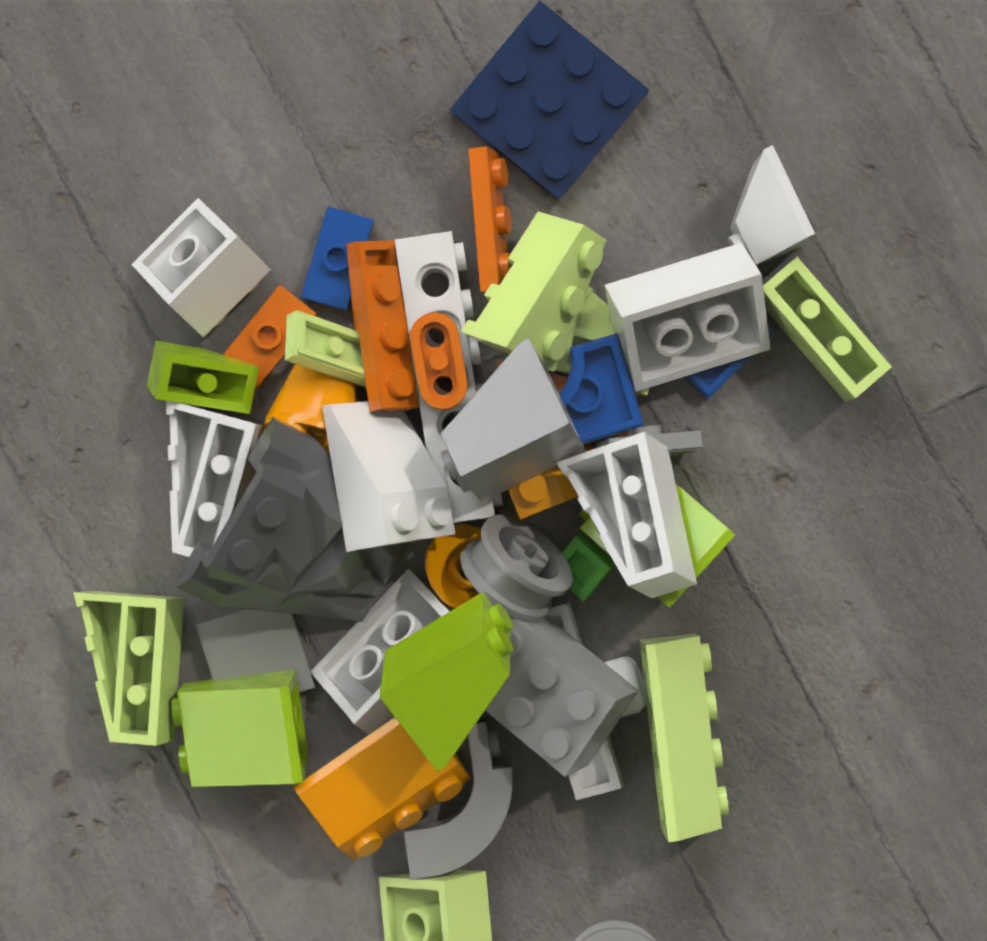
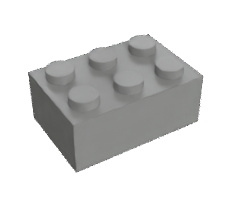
M509 615L513 623V629L511 630L513 652L510 653V676L485 711L566 777L590 764L639 690L547 616L540 621L529 622Z

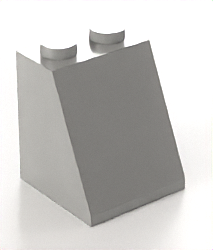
M529 338L517 345L441 433L447 450L440 454L453 480H457L464 493L471 490L480 502H484L557 466L556 462L586 452L552 378Z

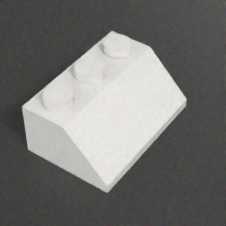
M742 243L605 285L611 323L615 334H617L635 392L771 350L762 275Z
M407 569L371 607L363 622L358 621L311 670V673L350 720L366 734L370 735L395 717L379 697L385 650L452 611V609L442 602L411 570Z

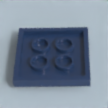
M539 0L449 110L450 114L559 202L647 96L649 89Z

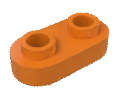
M437 312L427 313L416 320L410 333L419 391L423 400L432 408L449 410L458 406L463 401L468 388L459 332L454 321L448 316ZM431 330H439L444 334V342L439 347H431L426 343V335ZM447 377L452 381L453 388L449 394L440 395L434 390V384L438 378Z

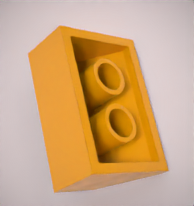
M394 717L306 778L303 783H299L293 788L337 848L354 861L358 857H366L376 852L382 846L383 840L397 830L407 829L416 824L422 818L423 812L437 802H444L455 797L462 790L463 784L472 779L456 753L446 767L437 772Z

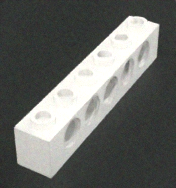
M452 231L395 239L409 339L413 324L421 316L433 312L448 316L454 321L459 332L467 377V393L458 406L449 410L432 408L423 400L420 394L412 352L426 450L447 484L453 522L489 518L495 515L493 507L503 506L501 493L484 502H480L471 490L464 493L460 486L453 483L440 454L447 450L441 435L446 417L452 413H459L484 384H475L472 366L481 364L478 341L460 332L466 324L465 319L474 317L470 289L460 290L458 272L467 271L463 242L453 243ZM431 273H441L450 282L446 293L439 297H431L422 289L423 280ZM429 332L427 333L426 343L429 346L439 347L442 345L432 341L429 337ZM435 381L434 390L438 394L447 395L450 393L440 389Z

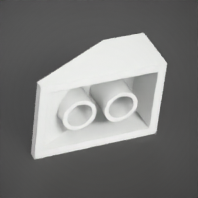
M368 401L322 406L346 552L455 534L447 484L404 411L370 412Z

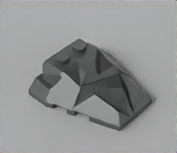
M272 417L248 457V460L257 471L212 548L198 542L174 584L176 588L218 607L363 622L411 542L346 552L331 457L314 437Z

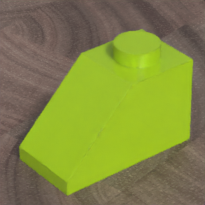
M156 340L147 388L157 400L250 414L259 367L207 349Z

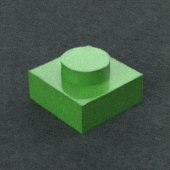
M583 532L576 535L562 552L573 575V582L569 589L583 602L594 594L616 566L613 559Z

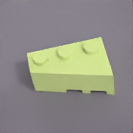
M538 211L508 257V261L513 265L500 285L491 283L484 294L485 298L490 300L476 322L468 320L460 332L507 357L520 342L529 338L547 370L554 373L559 359L566 352L568 336L576 316L584 306L585 293L593 273L602 261L606 239L583 224Z
M101 591L73 592L77 607H81L87 636L84 637L87 651L92 653L98 681L95 684L109 742L157 746L174 741L175 725L172 717L171 701L172 698H177L184 598Z

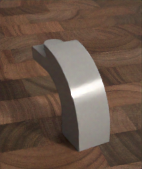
M479 718L468 734L474 782L466 802L455 813L446 818L417 823L404 829L411 880L442 875L467 864L486 849L495 838L506 818L512 795L511 762L492 764L493 757L501 756L497 728L487 729L486 718Z

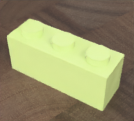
M798 257L763 285L766 311L844 402L857 398L892 368Z

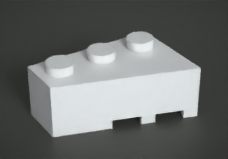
M166 401V415L170 416L171 445H168V460L171 461L172 491H170L172 552L189 557L198 542L212 548L257 471L248 460V457L263 434L264 429L262 425L189 405Z
M642 432L556 462L562 473L568 477L579 496L577 498L595 523L600 532V539L629 587L650 598H655L697 584L667 446L646 432Z

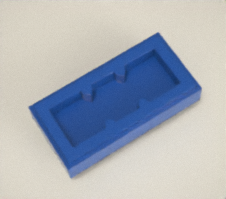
M327 207L301 294L302 299L342 311H348L351 301V288L346 244L369 241L374 224L373 219L333 207Z

